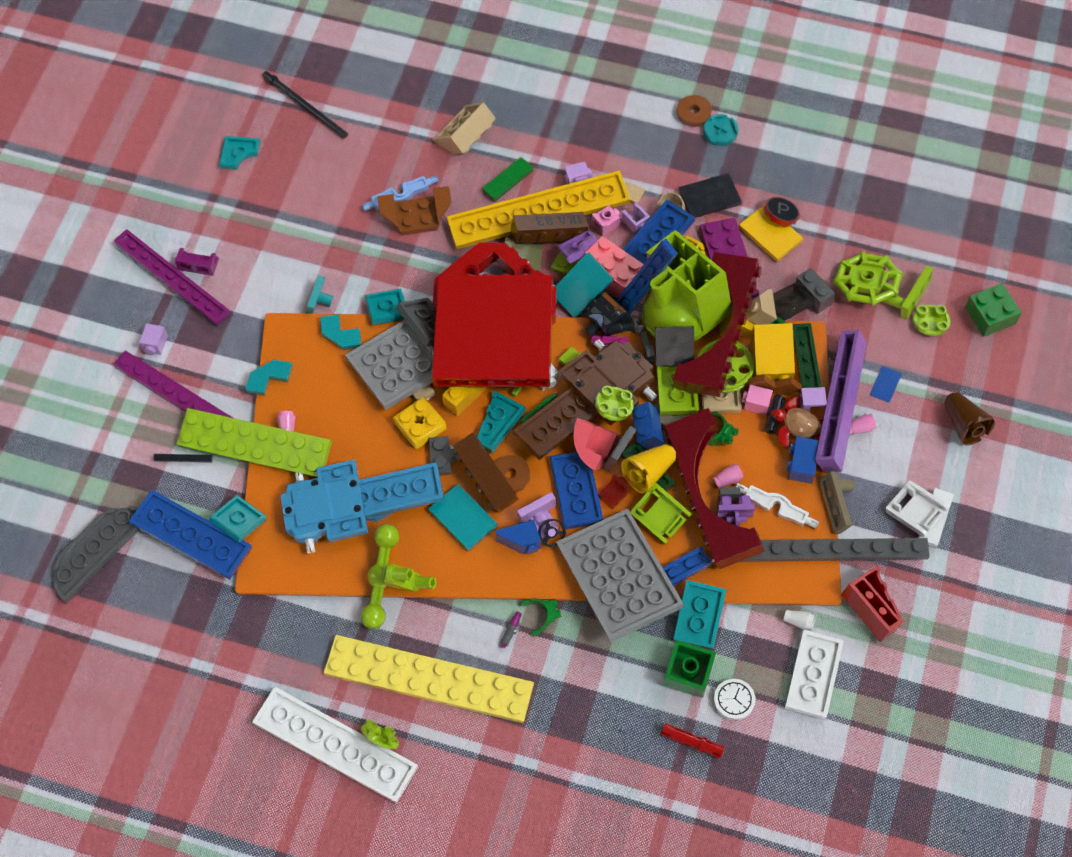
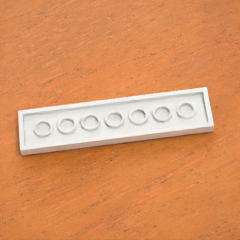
M277 687L273 688L252 722L255 726L396 804L418 769V765L390 749L372 743L361 733Z

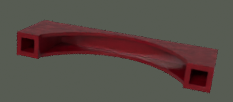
M714 252L712 261L726 272L729 294L733 303L731 321L723 337L709 351L687 363H678L673 382L678 390L720 397L722 390L725 391L726 376L731 373L732 357L735 358L736 344L737 341L741 340L742 325L746 324L747 309L751 308L752 293L756 292V279L760 278L762 268L759 266L757 258Z
M706 408L665 425L667 429L665 437L669 444L672 443L676 452V460H678L680 465L677 467L680 477L685 478L686 483L683 486L687 495H691L692 500L689 502L693 512L697 511L698 517L696 522L698 527L704 530L705 534L702 535L706 547H710L711 552L708 554L712 564L716 563L719 569L765 552L755 527L751 529L743 528L721 519L706 506L701 496L698 481L701 458L713 435L719 432L710 409Z

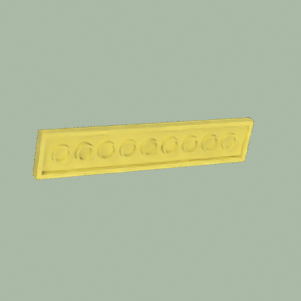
M339 635L335 636L324 670L325 676L523 724L534 686L532 681Z

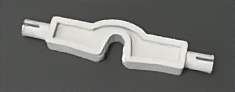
M739 483L736 485V487H740L742 494L750 496L751 503L763 510L769 511L774 504H779L778 516L802 527L804 524H807L815 529L817 528L819 521L808 517L809 512L792 505L785 496L778 493H767L753 485L749 488Z

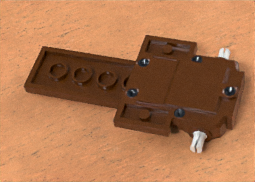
M598 339L594 343V346L600 350L597 355L593 356L586 349L559 369L558 375L570 388L515 428L513 434L540 460L574 434L577 418L590 422L600 415L610 426L616 422L604 418L598 413L595 406V399L604 386L619 387L630 391L634 407L639 404L636 396L646 395L653 401L657 397V394L651 390L655 378L652 373L653 366L640 352L628 342L623 344L615 340L604 345Z

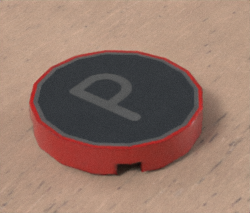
M771 197L764 206L766 216L769 215L771 217L770 220L780 226L787 227L791 226V224H796L800 216L797 206L790 200L782 197Z

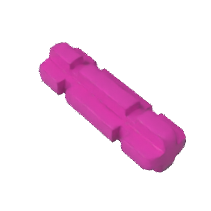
M593 336L591 340L592 346H594L595 341L598 339L604 345L615 340L625 344L628 342V337Z

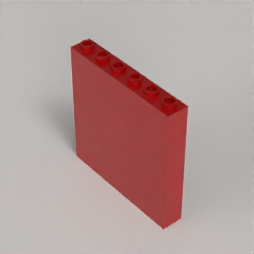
M526 273L520 275H439L432 371L434 387H550L553 275L545 273L539 275H529Z

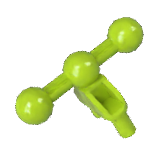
M390 524L381 525L374 534V541L379 546L377 563L369 569L367 574L368 582L372 586L370 604L366 605L360 614L361 622L369 629L380 628L386 620V612L381 607L384 588L391 587L406 591H418L420 588L435 589L437 584L435 577L421 576L410 568L388 564L390 549L394 548L399 541L398 530Z

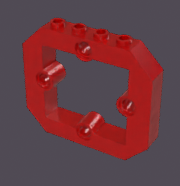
M479 242L439 275H480L495 261L510 275H520L523 273L539 275L542 273L538 270L535 271L527 259H522L516 249L509 247L506 243ZM439 275L434 278L433 307L435 312L437 309ZM555 285L553 289L552 325L556 323L557 289Z

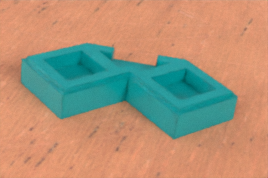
M339 314L320 317L323 337L337 344L342 350L355 349L361 346L359 328L341 330Z
M272 360L250 373L245 389L246 392L265 396L270 379L284 382L289 381L293 364L286 361Z

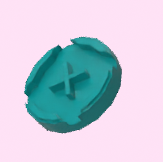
M725 114L710 116L703 126L704 137L708 142L716 146L732 144L736 140L739 131L735 119L729 118Z

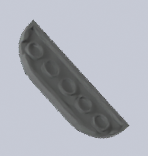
M137 507L112 508L103 512L62 551L54 566L53 582L58 595L66 604L140 530L129 523V520L138 509Z

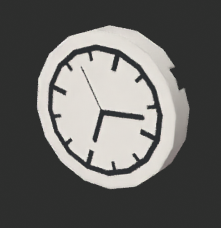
M733 678L725 680L718 685L714 693V705L722 717L728 720H742L749 716L754 709L756 697L748 683Z

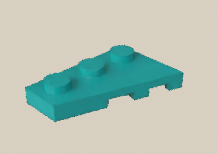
M493 391L492 401L488 405L485 421L482 422L478 434V439L486 451L492 454L526 411L525 406L496 391Z

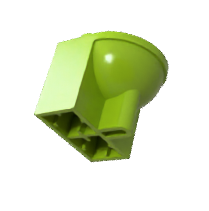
M674 230L664 239L669 241L678 254L663 272L651 280V289L648 291L642 307V319L647 332L653 338H655V327L694 326V341H696L733 313L727 277L724 270L679 232ZM660 242L646 252L648 258Z

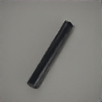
M154 454V461L213 462V455Z

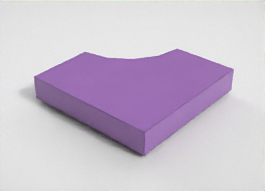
M588 230L557 247L569 263H572L584 257L587 249L597 242V239Z

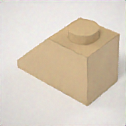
M771 289L753 299L751 308L747 309V319L756 325L770 324L777 319Z

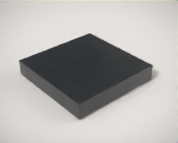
M694 326L655 327L656 366L678 365V363L684 364L694 360Z

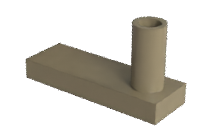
M830 471L819 479L834 534H841L852 526L842 491H854L855 482L853 480L838 479L837 472Z

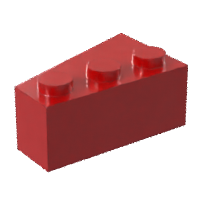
M877 565L849 583L841 593V596L881 642L895 633L903 623V620L894 600L890 598L887 592V584L882 581L879 574L880 569Z

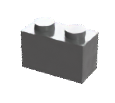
M812 268L796 277L794 289L817 314L832 305L835 292Z

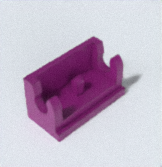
M184 248L179 249L175 258L178 270L214 276L219 261L216 253H212L211 256L187 253V251H184Z

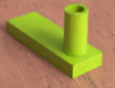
M926 265L906 299L896 296L882 302L901 309V318L908 320L932 280L933 268Z

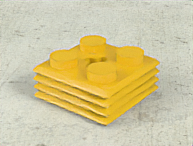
M425 397L420 398L393 417L394 424L415 449L427 443L429 438L436 437L446 430V422Z

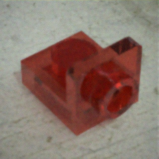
M614 474L611 482L598 494L599 499L611 509H614L628 495V482L623 477H618Z

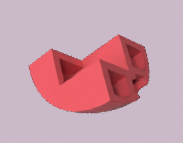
M577 418L574 426V444L577 453L591 469H600L610 457L622 435Z

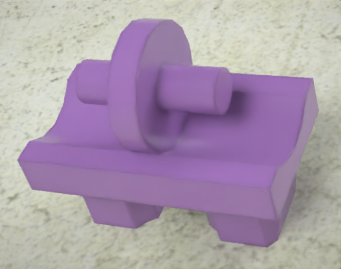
M749 495L740 496L738 499L739 504H732L731 497L721 496L717 516L726 518L727 522H734V525L740 526V522H747V517H753L755 504L751 503Z

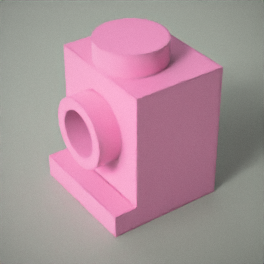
M607 206L598 213L592 214V226L604 236L620 226V212L616 208L612 209L610 206Z

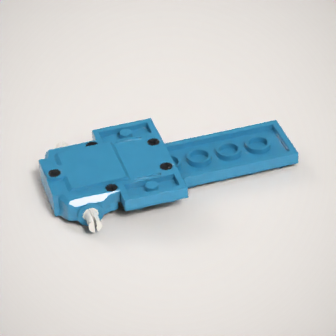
M355 459L316 468L318 478L312 480H304L303 474L296 472V482L288 484L285 494H281L286 532L289 536H293L296 542L306 544L307 553H311V551L314 553V543L327 535L329 542L368 534L367 518L445 501L437 462L359 480L357 463Z

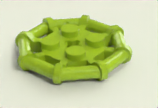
M862 251L860 254L847 260H841L838 263L839 268L836 277L833 279V284L840 289L847 301H857L876 306L877 303L898 295L900 281L904 275L892 263L889 256H878ZM845 271H849V275H844ZM888 279H893L892 285L887 283ZM849 283L851 285V290H849V288L845 284ZM858 292H860V293H866V294H869V296L860 295V294H857V293H858Z

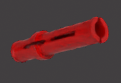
M665 723L661 736L693 747L699 753H708L721 759L725 748L723 745L708 740V737L694 735L668 723Z

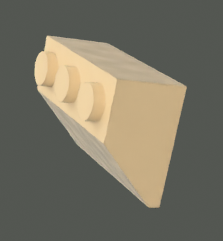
M484 102L465 105L432 140L454 155L465 154L470 150V145L477 142L481 138V134L492 126L491 123L496 118Z

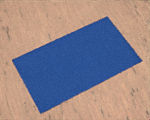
M882 366L870 395L890 403L902 373Z

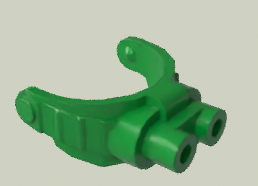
M714 411L712 413L713 416L720 419L724 425L722 430L711 438L708 445H731L734 441L733 437L738 435L739 429L734 428L723 415Z
M532 598L521 602V606L538 605L547 613V619L543 626L530 633L533 637L542 633L550 623L555 622V619L562 617L560 610H556V607H558L556 599L549 601L548 599Z

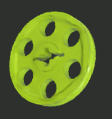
M719 340L707 344L700 351L698 357L709 351ZM739 342L736 344L737 351H741L744 356L741 358L732 357L731 373L726 376V379H734L736 384H727L725 391L722 390V393L735 392L744 388L748 384V379L753 376L754 358L749 349ZM746 367L749 369V372L743 374L739 371V368Z

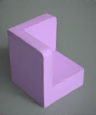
M825 387L801 388L799 398H801V409L810 411L811 407L826 406Z

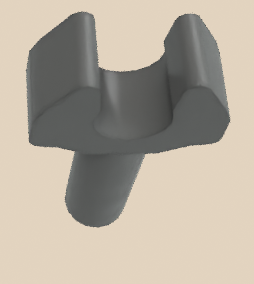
M643 331L640 333L645 350V359L649 363H654L655 352L653 344L651 345L648 333Z

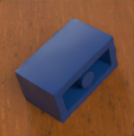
M650 402L635 406L632 415L635 429H637V442L647 450L665 444L659 410Z
M797 436L795 443H791L789 454L792 455V461L788 460L786 472H790L789 480L812 484L817 464L815 459L819 440Z

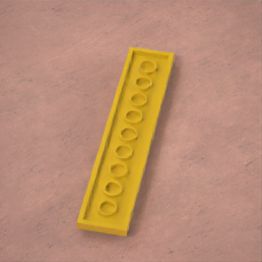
M618 170L447 216V221L456 250L476 245L479 242L485 243L511 236L513 215L584 212V215L599 212L607 206L615 208L629 204L631 199L621 172Z

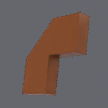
M762 374L748 379L749 386L754 385L773 390L772 394L788 395L801 391L802 384L792 377L774 382L768 376Z

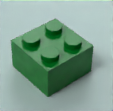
M1003 283L971 295L965 306L983 337L1017 324L1022 314Z
M676 640L663 686L703 698L716 652Z

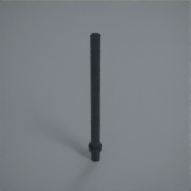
M268 71L263 73L262 76L268 80L270 85H275L345 139L348 136L344 129L279 81L276 75H272Z

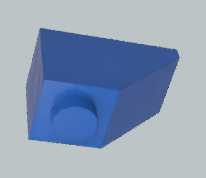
M534 520L496 530L497 542L521 554H532L541 549V539Z

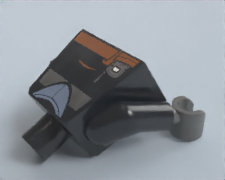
M604 291L600 297L594 298L590 302L587 317L591 324L585 331L591 337L595 336L599 331L605 336L634 331L639 334L643 332L644 325H640V319H635L633 323L629 313L614 300L615 296L611 297L610 293Z

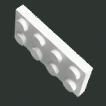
M803 630L784 709L826 720L844 640Z

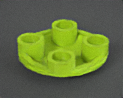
M919 305L913 314L914 326L925 335H941L950 327L951 320L946 307L943 305Z
M604 386L595 399L598 413L611 421L626 419L631 415L634 408L632 393L619 387Z
M366 720L364 725L361 726L362 733L372 743L387 749L399 747V741L395 737L396 731L387 726L385 728L377 726L372 720Z

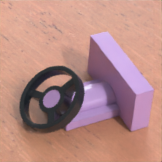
M552 492L517 510V517L520 523L531 520L535 521L541 542L549 547L557 546L556 543L547 544L550 538L552 539L557 534H562L561 539H563L566 535L563 523L553 519L548 511L556 507V498ZM556 522L561 525L563 531H558L559 527Z

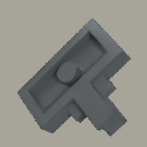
M448 436L429 438L431 463L437 462L440 476L451 475V464L458 460L454 455V452H456L453 447L454 445L449 446Z

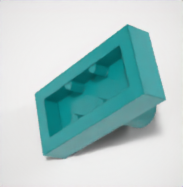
M318 275L305 313H313L317 302L331 306L334 296L321 292L325 277Z

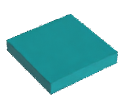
M401 288L365 295L372 325L404 319L397 310L398 303L405 302Z
M236 495L213 513L209 521L240 543L263 524L267 516Z

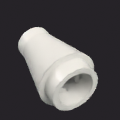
M786 610L784 621L802 630L812 631L816 615L808 611Z

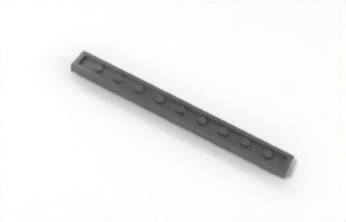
M928 538L761 540L765 552L740 562L927 560L930 555Z

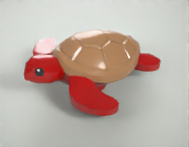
M799 397L790 398L785 404V411L775 409L771 412L775 420L785 423L777 435L780 444L784 448L790 446V433L795 437H812L814 440H820L824 419L818 420L809 411L796 408L801 401Z

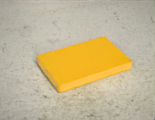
M764 204L740 223L739 229L778 262L800 245L804 238L790 226L785 227L773 223L770 220L771 217L769 215L766 216L764 213Z

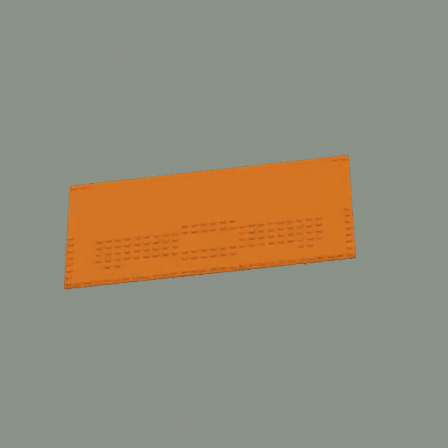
M267 313L265 315L260 367L272 360L291 362L293 368L288 382L270 379L265 396L257 394L254 423L279 428L277 422L278 413L281 411H293L294 416H296L294 432L332 441L326 466L355 459L359 480L431 463L429 441L420 448L415 449L394 424L393 417L416 402L414 397L411 395L385 411L347 361L345 355L354 349L342 350L337 344L322 336L320 317L338 314ZM339 314L341 330L360 329L361 345L403 321L398 320L372 325L369 314ZM556 317V323L552 325L551 364L557 371L563 367L559 363V358L571 346L579 353L584 352L586 349L593 356L599 353L600 350L591 344L592 337L585 331L591 324L589 318ZM640 319V325H644L643 319ZM786 321L792 324L811 323L822 387H825L827 401L829 395V373L825 322ZM719 324L707 334L694 341L695 359L698 358L700 351L707 344L720 340L723 335H719ZM599 331L595 336L603 337L605 335ZM628 331L611 335L618 338L628 337V343L645 358V350L640 333ZM648 333L651 345L653 344L655 352V338ZM742 336L741 340L737 342L746 346L751 352V336ZM794 348V365H795L794 379L800 383L799 372H798V366H797V360H796V354H795V348ZM737 351L735 357L741 358L744 354L741 351ZM654 356L655 362L650 364L653 366L652 373L655 377L651 390L657 394V397L651 401L646 395L636 396L639 400L638 405L650 402L656 407L659 401L656 356ZM741 367L739 371L746 374L749 372V369ZM558 375V382L554 387L547 388L544 391L540 387H523L516 397L514 394H511L515 387H488L458 417L443 405L442 395L450 387H434V383H430L429 385L435 391V396L427 401L446 422V430L436 437L448 436L450 446L457 444L471 433L478 437L482 422L485 421L488 405L492 401L493 391L525 406L526 411L520 418L522 419L553 393L559 396L569 389L570 386ZM747 384L744 388L740 389L741 413H721L729 424L739 429L738 435L733 437L734 441L731 445H707L701 458L698 481L704 503L717 515L720 503V488H717L713 478L730 464H737L744 478L740 479V482L724 487H736L739 483L748 488L753 485L767 493L781 494L792 505L809 512L808 517L819 521L816 529L807 524H804L802 527L778 516L779 504H774L769 511H765L755 505L753 517H747V522H740L739 527L748 529L755 527L761 540L838 539V534H834L819 479L829 472L824 473L817 463L812 484L789 480L790 472H786L788 460L792 461V455L789 454L790 446L784 448L777 436L778 431L785 423L778 422L775 434H768L767 431H763L768 416L744 410L745 403L742 402L744 391H749L750 387ZM801 391L782 395L786 398L782 410L785 411L786 402L792 397H799ZM698 393L699 411H702V397ZM772 394L768 410L772 405L773 396L778 394ZM826 406L811 407L809 412L818 420L824 419ZM632 413L626 419L616 421L611 426L600 415L590 421L597 426H602L622 436L629 426L635 428ZM714 417L718 430L720 432L723 428L724 423L720 419ZM519 419L493 454L488 452L494 462L507 455L520 457L528 464L530 469L529 482L523 490L516 493L519 500L502 512H498L496 509L492 510L486 502L488 500L485 493L481 494L475 486L477 481L474 477L470 478L465 471L467 466L463 461L460 463L458 460H455V463L451 464V475L440 476L443 495L459 484L498 524L497 528L469 551L429 512L428 508L434 504L432 503L394 512L378 522L367 521L368 534L333 542L328 541L327 535L322 536L314 543L315 552L307 553L306 544L296 542L294 537L289 536L286 532L282 512L281 494H285L288 484L296 482L295 473L249 462L245 501L266 515L267 518L263 524L243 539L252 545V549L237 569L235 591L237 594L371 597L372 586L368 582L367 574L369 569L377 563L379 546L374 541V534L381 525L390 524L398 530L399 541L394 548L390 549L388 564L410 568L421 576L435 577L437 584L435 589L420 588L418 591H406L387 587L384 588L382 597L529 600L536 598L541 600L556 599V601H587L557 546L549 547L541 542V549H538L537 552L521 554L497 542L496 530L520 524L517 510L551 492L556 498V507L548 511L553 519L563 523L550 456L577 452L574 444V434L542 459L538 460L513 434V430L521 425ZM662 427L665 444L672 446V443L669 444L665 437L667 429ZM636 431L624 450L637 442ZM790 433L789 442L791 445V443H795L796 437ZM621 455L609 472L605 471L603 466L598 470H593L603 520L626 509L631 511L647 493H639L628 484L630 479L627 475H623L621 463L624 460ZM678 460L674 461L666 470L668 476L675 482V486L667 491V493L691 512L692 515L689 517L685 513L682 514L686 519L685 523L672 538L667 534L663 536L668 540L666 544L632 515L662 567L700 546L708 557V553L711 552L710 547H706L702 535L705 534L703 528L700 529L696 522L698 517L697 511L693 512L689 502L692 500L691 495H687L684 489L685 478H681L677 467L680 466ZM508 471L505 476L507 478H514L516 473ZM303 475L304 480L316 479V477ZM653 494L641 510L647 513L659 498ZM556 522L559 527L558 531H563L561 525ZM589 526L567 529L565 537ZM557 534L555 538H550L547 544L556 543L561 539L562 534ZM840 561L737 562L722 569H719L715 563L686 579L727 589L724 604L839 606L842 603ZM686 580L673 586L681 600Z

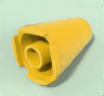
M663 444L629 456L621 463L622 473L624 476H628L630 479L628 484L639 493L647 492L676 460V452L672 446Z

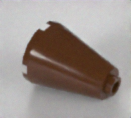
M950 393L946 397L944 405L957 435L964 445H973L982 440L981 436L984 434L988 436L994 429L995 421L993 417L961 393Z

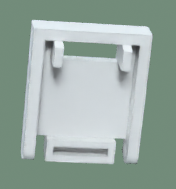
M910 480L888 504L886 513L917 534L925 537L927 535L926 530L930 531L944 515V511L949 509V506ZM909 494L912 496V499L901 510L899 503Z

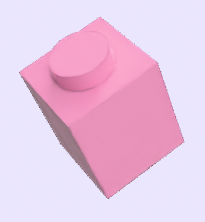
M750 385L749 391H744L742 402L745 403L744 410L767 415L773 390Z

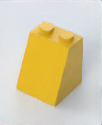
M792 323L754 325L750 341L751 354L755 363L753 376L765 374L774 382L789 377L794 378Z

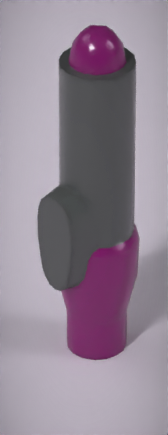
M516 611L510 620L509 626L500 642L501 648L507 647L513 634L517 633L522 613Z

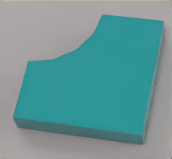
M225 136L219 162L220 169L238 170L239 165L244 160L258 157L261 140L259 138Z

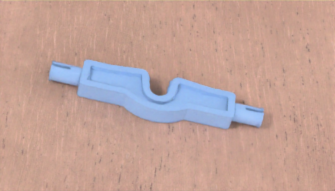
M435 175L427 179L422 176L415 180L404 182L401 185L402 194H398L395 189L389 188L380 194L372 196V201L362 204V208L364 211L374 207L376 210H379L377 196L393 194L395 202L410 200L414 195L429 190V185L439 182Z

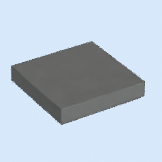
M632 426L628 427L604 464L603 469L609 472L637 429Z

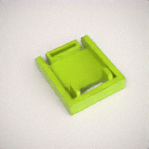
M657 483L630 511L636 519L665 544L668 540L663 536L667 534L672 538L685 523L686 519L682 514L685 513L689 517L692 515L691 512ZM652 495H656L659 499L648 512L645 513L641 510Z

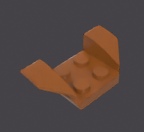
M449 186L433 188L434 196L397 202L394 201L393 194L377 196L379 212L397 227L401 236L437 231L442 216L452 203Z

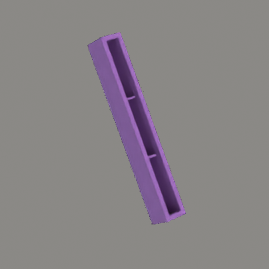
M860 330L841 331L815 459L824 473L843 471L867 345Z

